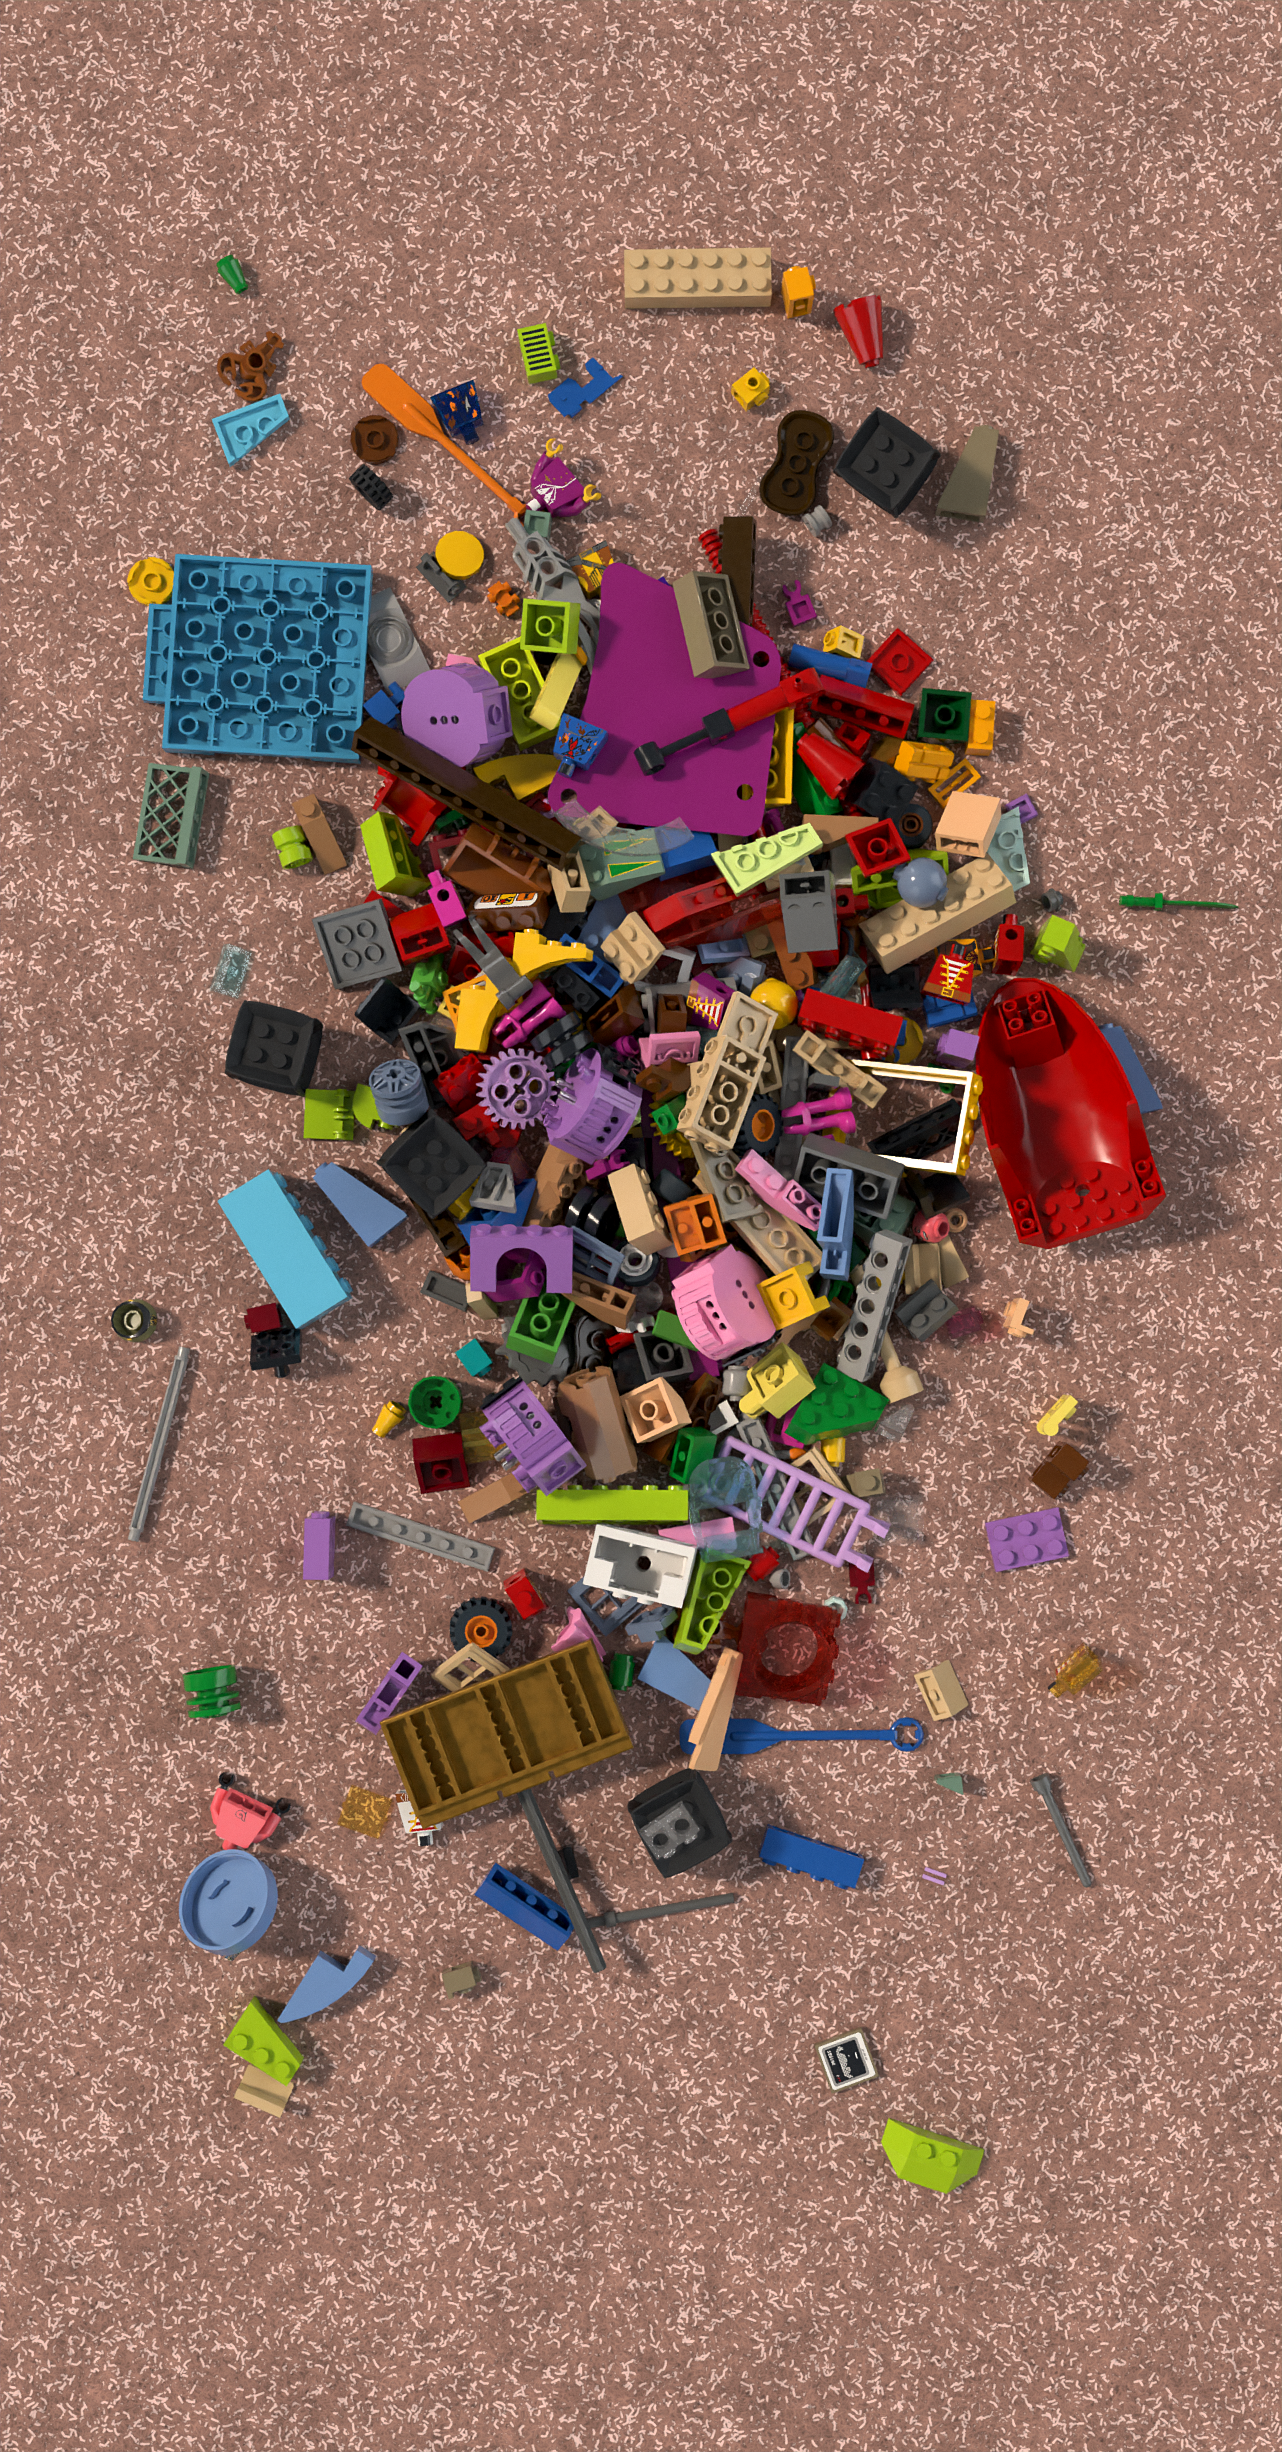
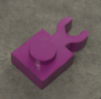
M798 580L794 581V586L796 587L794 592H790L786 584L782 587L783 595L790 599V601L785 603V608L794 628L817 619L809 595H800L801 584Z

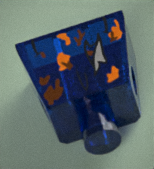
M474 380L430 397L433 408L452 437L462 434L466 445L479 441L475 428L484 424Z

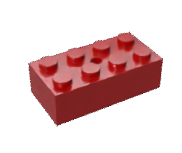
M807 988L798 1015L797 1027H800L804 1033L806 1030L814 1035L817 1032L825 1035L824 1038L829 1041L839 1042V1040L848 1042V1045L858 1050H862L863 1047L872 1049L873 1054L887 1057V1055H893L904 1018Z

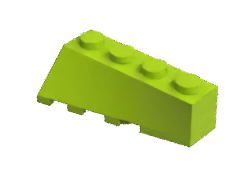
M707 1547L697 1552L673 1648L695 1655L704 1651L751 1561Z

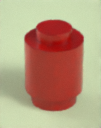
M762 1546L748 1559L751 1563L746 1572L755 1582L760 1578L763 1580L780 1564L777 1561L780 1556L771 1546L767 1549Z

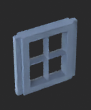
M572 1226L573 1253L587 1261V1264L573 1257V1271L613 1286L625 1255L579 1228ZM575 1242L591 1250V1254L574 1245ZM598 1254L599 1256L612 1262V1265H609L604 1261L598 1259L597 1257H595V1255ZM593 1264L594 1266L600 1268L601 1270L608 1273V1275L606 1276L600 1273L599 1271L592 1268L591 1265Z
M584 1577L567 1590L605 1636L643 1605L637 1602V1597L633 1596L621 1605L612 1596L613 1591L602 1589L605 1595L591 1606L583 1595L593 1586L584 1585ZM610 1598L617 1609L603 1620L595 1609Z

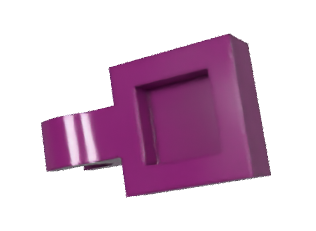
M625 1149L614 1150L610 1155L609 1161L607 1158L594 1162V1167L585 1171L588 1180L605 1178L607 1175L629 1166V1161H620V1155L626 1152Z

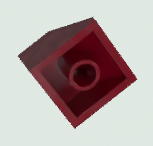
M462 1432L412 1439L413 1462L421 1494L470 1487Z

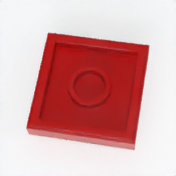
M897 627L866 662L873 663L871 672L901 697L934 660Z

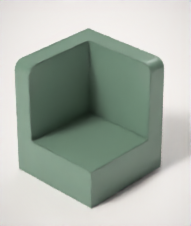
M526 510L524 528L530 535L538 531L541 537L546 538L549 542L552 526L551 513Z

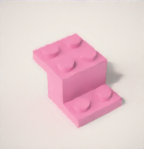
M699 1032L650 1034L649 1038H639L637 1060L640 1063L641 1070L643 1071L651 1064L658 1067L670 1057L686 1065L698 1062L701 1040Z

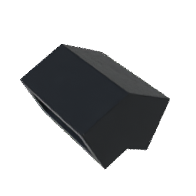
M569 1844L556 1848L569 1879L579 1877L572 1845Z

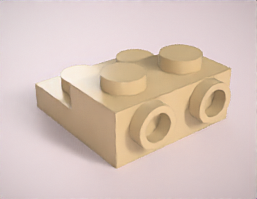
M635 911L628 914L619 928L612 931L600 946L604 951L605 959L614 963L620 971L621 979L630 984L643 979L666 950Z

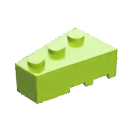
M378 811L360 825L377 891L414 897L431 885L429 877L425 878L419 867L421 864L419 857H414L408 846L411 841L397 815Z
M254 1995L223 2045L287 2087L304 2057Z

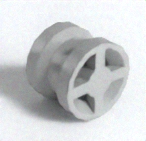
M820 505L815 507L813 513L805 514L802 517L804 524L814 537L819 536L824 528L829 529L832 527L829 515Z

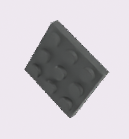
M382 898L312 919L335 990L397 973L405 969Z

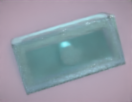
M224 944L210 991L238 999L252 952L231 944Z

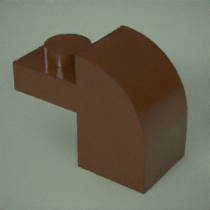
M672 1057L658 1067L651 1064L636 1075V1085L655 1093L656 1102L662 1104L669 1103L687 1090L691 1081L690 1066Z

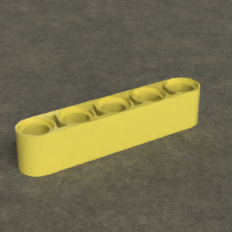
M556 654L529 717L550 731L553 730L559 721L583 666L575 654Z

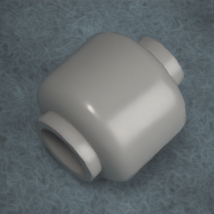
M728 1366V1370L722 1372V1393L730 1396V1401H740L753 1390L746 1377L748 1366Z

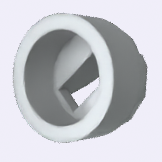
M787 1569L773 1570L770 1573L769 1581L774 1588L787 1589L790 1584V1573Z

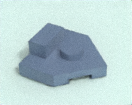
M743 956L716 971L718 978L734 977L737 991L750 997L753 990L762 983L766 964L748 956Z
M662 1604V1606L650 1612L647 1610L639 1614L626 1625L625 1629L628 1635L637 1634L641 1643L656 1641L666 1634L664 1629L678 1616L674 1606Z

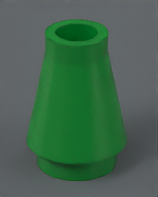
M228 255L217 262V272L231 286L236 295L249 288L238 259H235L233 255Z

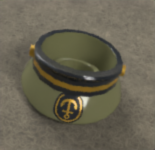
M132 1299L121 1303L115 1308L112 1313L111 1324L120 1338L130 1342H141L154 1333L157 1325V1315L154 1308L148 1302Z

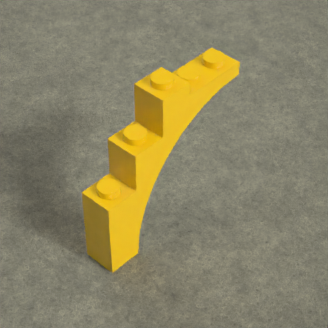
M524 929V933H515L513 960L512 958L505 957L520 977L525 974L528 979H531L536 974L557 965L571 962H592L594 951L586 948V944L571 943V947L562 946V942L547 941L546 945L547 938L540 935L539 930ZM486 977V986L470 985V989L461 988L455 1041L456 1049L486 1053L490 1032L497 1015L504 1006L495 995L499 990L488 977Z

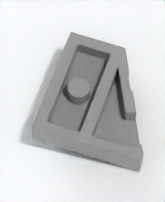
M487 1162V1167L483 1170L469 1199L471 1207L516 1213L513 1173L510 1165Z

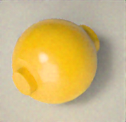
M769 978L759 984L751 993L750 998L778 1014L772 1030H779L788 1026L796 1017L798 999L796 993L788 984L774 978Z

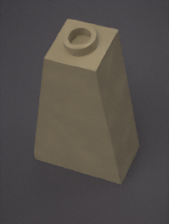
M989 425L974 427L935 510L936 516L983 523L987 511L999 430Z

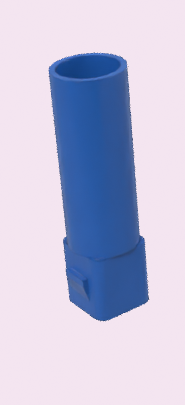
M795 643L788 662L789 667L800 670L815 668L818 675H826L866 688L873 664Z

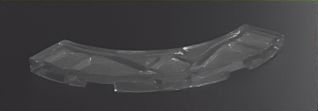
M573 799L554 813L558 821L566 829L582 837L581 840L597 849L617 855L634 857L662 854L683 846L695 837L680 817L665 825L644 831L612 827L600 822L599 819L587 812L576 799Z

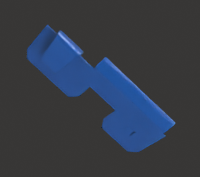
M591 358L585 363V367L594 379L581 388L575 380L567 378L548 394L550 403L563 417L569 415L573 418L582 410L580 404L584 400L591 404L623 376L619 375L612 378L602 365L594 358Z

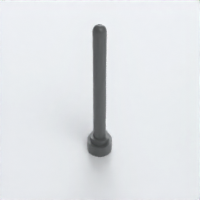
M1048 1773L1041 1774L1031 1779L1030 1783L1034 1791L1042 1795L1082 1885L1088 1888L1091 1886L1092 1881L1051 1793L1052 1781Z

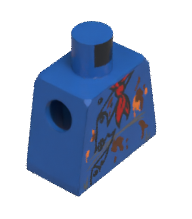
M563 713L553 750L554 757L562 761L557 773L570 779L576 767L587 771L608 741L607 731Z

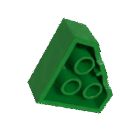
M823 1363L813 1380L816 1388L803 1398L784 1433L805 1445H809L828 1438L831 1440L848 1436L854 1432L869 1431L873 1429L889 1399Z

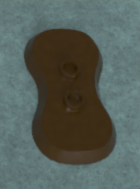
M795 410L788 413L778 426L777 455L771 467L762 477L759 486L760 498L763 504L777 513L789 516L801 515L813 505L816 497V472L820 462L830 451L834 442L833 427L826 418L811 411Z
M585 1313L579 1319L575 1328L576 1356L574 1366L569 1375L588 1368L590 1372H597L595 1367L598 1366L609 1367L613 1372V1359H617L619 1350L611 1354L605 1339H609L621 1332H617L615 1326L601 1321L591 1313Z

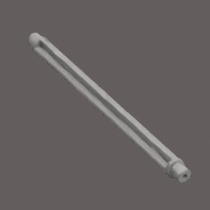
M179 1346L177 1356L175 1355L174 1357L175 1360L169 1384L166 1389L133 1517L129 1526L128 1540L139 1542L140 1534L144 1530L143 1527L164 1453L187 1363L189 1362V1348Z

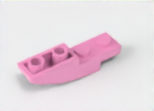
M753 1149L746 1151L735 1170L750 1183L749 1186L753 1193L791 1220L808 1229L817 1231L822 1205L794 1179L787 1181Z

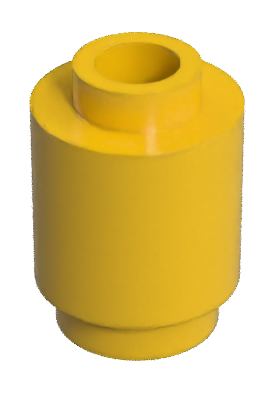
M839 1437L831 1440L829 1438L821 1440L820 1452L831 1467H839L840 1462H845L846 1438Z

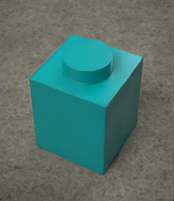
M476 1338L455 1352L472 1377L478 1375L481 1378L492 1370L489 1365L493 1361Z

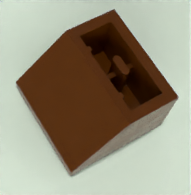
M629 983L585 1022L588 1031L595 1039L594 1043L599 1042L604 1046L611 1045L623 1035L629 1036L645 1022L634 983Z

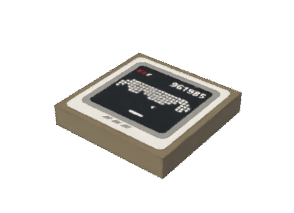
M861 2027L814 2044L832 2094L879 2077Z

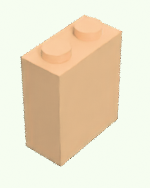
M952 791L935 832L937 850L985 858L1002 816L1000 798Z

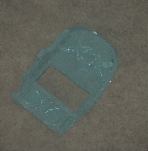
M727 1456L706 1460L692 1471L689 1478L690 1526L704 1563L763 1553V1548L759 1544V1533L763 1532L761 1497L758 1496L756 1490V1480L753 1471L744 1460L737 1457ZM746 1502L750 1529L706 1537L702 1536L698 1510Z

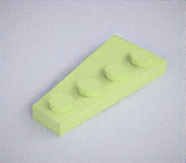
M807 823L779 832L778 835L772 837H762L756 839L755 842L743 846L740 844L731 847L732 849L711 853V857L738 897L823 847V842L811 824Z

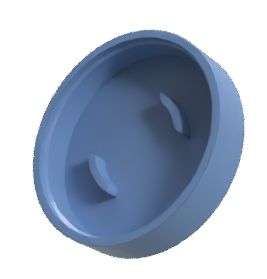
M229 1849L207 1857L192 1871L180 1896L179 1919L185 1935L195 1945L216 1955H233L248 1949L263 1936L274 1917L278 1900L275 1877L264 1862L245 1851Z

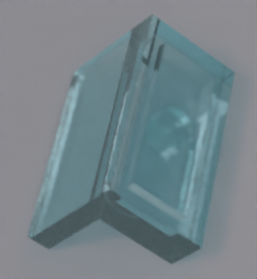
M853 950L852 956L846 955L830 977H825L819 992L843 999L867 965Z

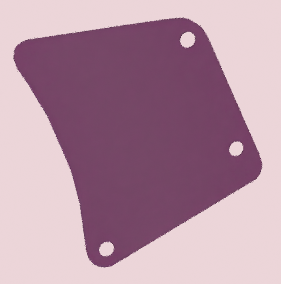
M624 563L610 564L603 571L601 579L599 637L587 699L580 720L606 730L608 741L587 771L576 767L570 779L556 772L548 791V802L554 812L563 817L585 819L593 810L601 806L618 823L738 836H749L755 833L760 828L764 815L776 714L735 732L734 737L715 746H712L709 739L706 738L664 757L666 767L649 776H644L633 752L641 745L655 741L659 748L669 745L703 729L702 717L722 708H725V710L779 686L781 661L774 642L765 634L739 621L750 669L713 679L694 677L674 588ZM758 651L766 652L769 656V663L764 667H757L753 663V656ZM748 784L752 787L753 796L749 800L738 798L737 789L740 785ZM565 789H573L577 793V800L571 805H566L561 801V793Z

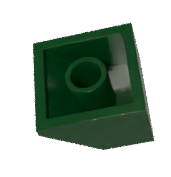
M922 688L919 697L915 742L936 745L967 742L972 692Z

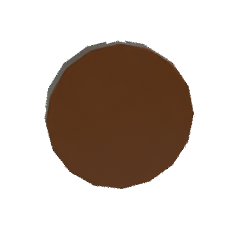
M369 415L360 419L358 424L353 427L350 442L354 453L360 460L368 464L378 465L387 462L395 455L399 447V435L396 426L387 418L381 415Z

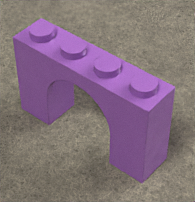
M479 1224L471 1226L470 1291L496 1292L497 1262L499 1258L508 1250L528 1248L537 1252L545 1261L547 1267V1293H572L573 1228H567L563 1225L554 1227H541L539 1225L516 1227L512 1224L503 1226Z

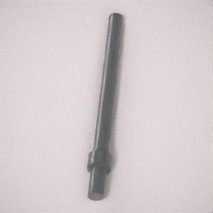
M733 1893L620 1913H614V1911L605 1912L603 1916L586 1919L590 1928L600 1926L609 1928L615 1927L617 1923L734 1903Z

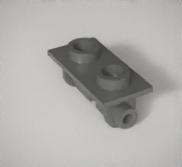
M434 551L430 555L425 553L420 558L422 562L416 566L417 570L448 603L467 587L461 580L452 579L444 572H441V569L436 564Z

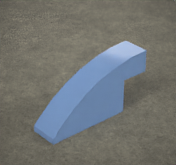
M827 1168L817 1242L823 1248L820 1275L824 1279L848 1281L854 1220L853 1170Z
M359 1945L347 1966H344L320 1951L277 2021L285 2023L318 2012L337 2001L364 1976L374 1962L376 1955Z

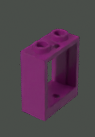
M528 1248L508 1250L497 1262L496 1292L483 1293L493 1302L539 1296L547 1275L545 1261L537 1252ZM526 1262L521 1278L511 1279L516 1264Z

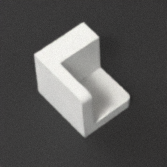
M727 1400L717 1404L716 1410L710 1415L708 1422L711 1425L710 1432L716 1435L738 1423V1420Z

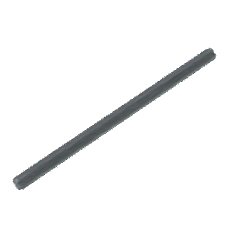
M529 1788L516 1793L591 1969L594 1973H598L604 1970L607 1965L532 1790Z

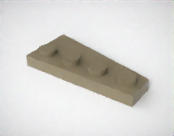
M689 1140L707 1190L713 1195L721 1224L758 1216L765 1212L761 1204L757 1205L753 1199V1191L749 1184L745 1186L735 1170L737 1167L736 1163L733 1164L726 1155L728 1150H722L718 1153L711 1152L704 1148L705 1145L703 1143Z

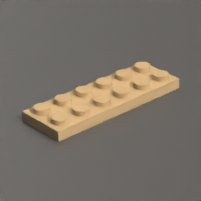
M732 1149L727 1151L726 1155L733 1164L736 1163L738 1165L741 1161ZM702 1173L698 1174L692 1181L704 1194L709 1193ZM739 1174L745 1186L748 1184L750 1185V1183L742 1175ZM753 1193L752 1197L756 1204H761L765 1212L758 1216L729 1223L775 1275L810 1261L814 1272L805 1276L806 1280H808L820 1269L821 1250L795 1221L781 1214Z

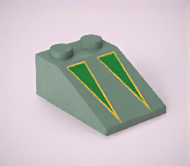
M653 828L598 838L579 846L578 851L591 890L590 895L599 902L666 874Z

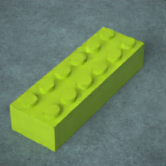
M568 1485L567 1490H558L557 1488L548 1496L542 1490H537L536 1520L538 1524L597 1525L599 1523L611 1525H688V1490H683V1486L676 1485L668 1486V1490H658V1486L654 1485L643 1486V1490H633V1486L620 1485L618 1490H608V1486L594 1485L592 1490H583L581 1485Z

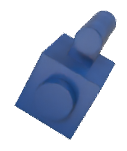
M396 681L388 687L393 693L390 698L381 689L363 704L364 710L370 717L393 730L398 727L395 714L401 713L397 707L403 704L405 698L403 689Z

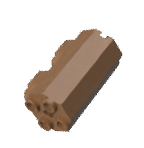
M549 1144L534 1177L537 1184L522 1227L539 1225L541 1227L565 1226L568 1209L577 1193L585 1186L596 1188L599 1179L588 1180L585 1172L594 1167V1164L591 1165Z
M598 1366L595 1367L597 1372H590L588 1368L566 1376L563 1379L564 1381L558 1386L557 1400L562 1415L570 1419L573 1429L570 1443L587 1465L584 1468L586 1476L594 1480L601 1479L602 1483H610L616 1480V1476L620 1474L635 1472L637 1470L636 1463L638 1458L612 1369Z

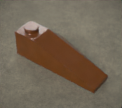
M705 1372L687 1391L682 1399L692 1423L681 1428L703 1427L710 1431L711 1425L708 1422L711 1413L716 1410L723 1381ZM679 1429L654 1441L646 1442L642 1451L671 1467Z

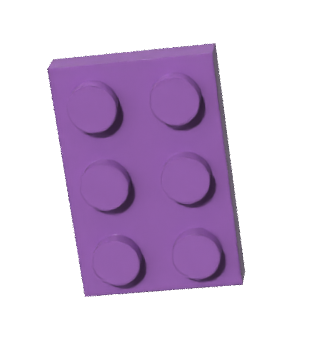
M1058 1507L985 1522L995 1572L1069 1556Z

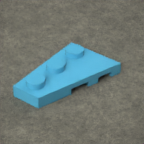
M277 394L213 418L212 422L228 464L231 467L290 420L281 394Z

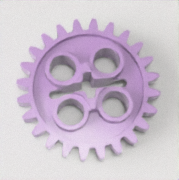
M510 1048L508 1049V1056L503 1051H500L499 1060L491 1056L492 1065H483L487 1070L486 1074H478L484 1079L483 1082L476 1083V1086L482 1088V1091L478 1092L476 1096L484 1097L479 1106L488 1107L484 1114H493L492 1122H497L501 1119V1127H505L508 1122L509 1128L514 1130L517 1123L520 1129H525L526 1122L529 1126L533 1127L535 1126L534 1118L543 1121L540 1109L544 1101L555 1104V1102L549 1099L550 1096L557 1095V1092L551 1090V1087L555 1085V1081H550L549 1079L554 1075V1072H546L548 1068L546 1064H540L542 1056H536L533 1059V1051H528L525 1055L524 1049L519 1048L516 1054L514 1049ZM513 1065H517L519 1068V1074L515 1078H512L509 1073ZM529 1070L530 1074L525 1078L526 1072ZM535 1079L538 1082V1089L532 1093L529 1090V1084ZM514 1084L519 1085L518 1088L521 1090L519 1094L514 1093ZM502 1085L505 1090L504 1095L498 1099L495 1095V1089L497 1086ZM509 1099L507 1106L504 1107L503 1104ZM518 1100H522L524 1103V1108L520 1113H517L514 1108Z

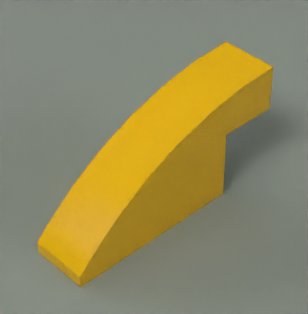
M521 754L489 761L473 768L477 778L491 786L506 780L515 799L524 803L532 799L538 792L544 793L549 790L561 761L556 759L554 755Z

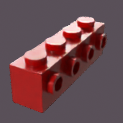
M821 674L820 680L825 688V693L812 701L810 709L904 739L915 704Z

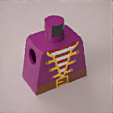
M705 972L693 978L686 1004V1023L719 1030L735 990Z

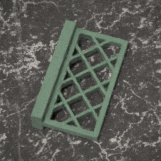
M154 763L148 764L133 854L134 860L194 869L209 773L206 770L195 766L188 768ZM155 770L164 771L168 777L158 786L153 780ZM182 773L189 774L188 783L180 789L174 779ZM172 782L177 792L167 799L161 789ZM158 793L164 802L153 810L149 801L153 795ZM181 795L185 800L184 807L176 813L170 803ZM168 806L173 816L163 823L157 813ZM154 817L160 826L149 834L145 825L149 819ZM177 819L181 824L180 831L172 837L166 827ZM164 830L169 840L159 847L153 837ZM150 840L156 850L148 856L141 855L142 845ZM172 843L177 849L175 859L166 858L162 852Z

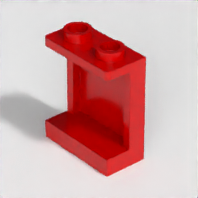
M389 773L383 781L385 787L382 786L374 796L376 802L372 808L377 811L384 805L416 831L410 841L419 846L431 834L436 819L443 815L448 806Z

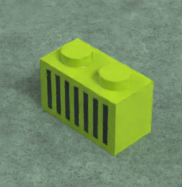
M546 323L517 329L528 383L533 384L557 378V370L561 369L558 354L553 355L551 347L555 346L552 331L547 330Z

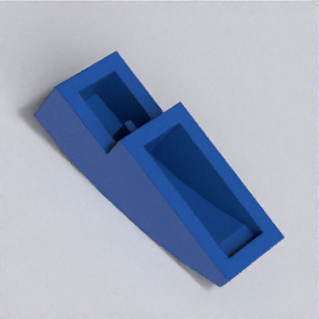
M566 933L559 941L562 942V946L571 947V943H579ZM594 953L592 962H571L565 964L610 998L614 996L624 982L617 970Z

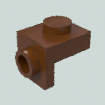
M835 1296L829 1302L830 1307L823 1309L810 1325L812 1329L827 1341L834 1337L837 1331L854 1313Z

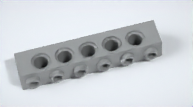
M887 1229L876 1232L871 1238L869 1245L871 1251L863 1265V1271L865 1272L863 1279L857 1286L856 1293L858 1296L856 1303L851 1308L854 1313L843 1335L845 1340L843 1349L840 1350L837 1356V1370L860 1382L873 1378L912 1244V1239ZM883 1253L888 1258V1264L883 1260ZM876 1277L881 1280V1287L877 1285ZM870 1300H871V1301L874 1303V1305H875V1309H874V1310H873V1309L870 1307V1305H869V1301H870ZM863 1323L867 1325L868 1333L864 1331ZM856 1346L861 1349V1355L857 1353Z

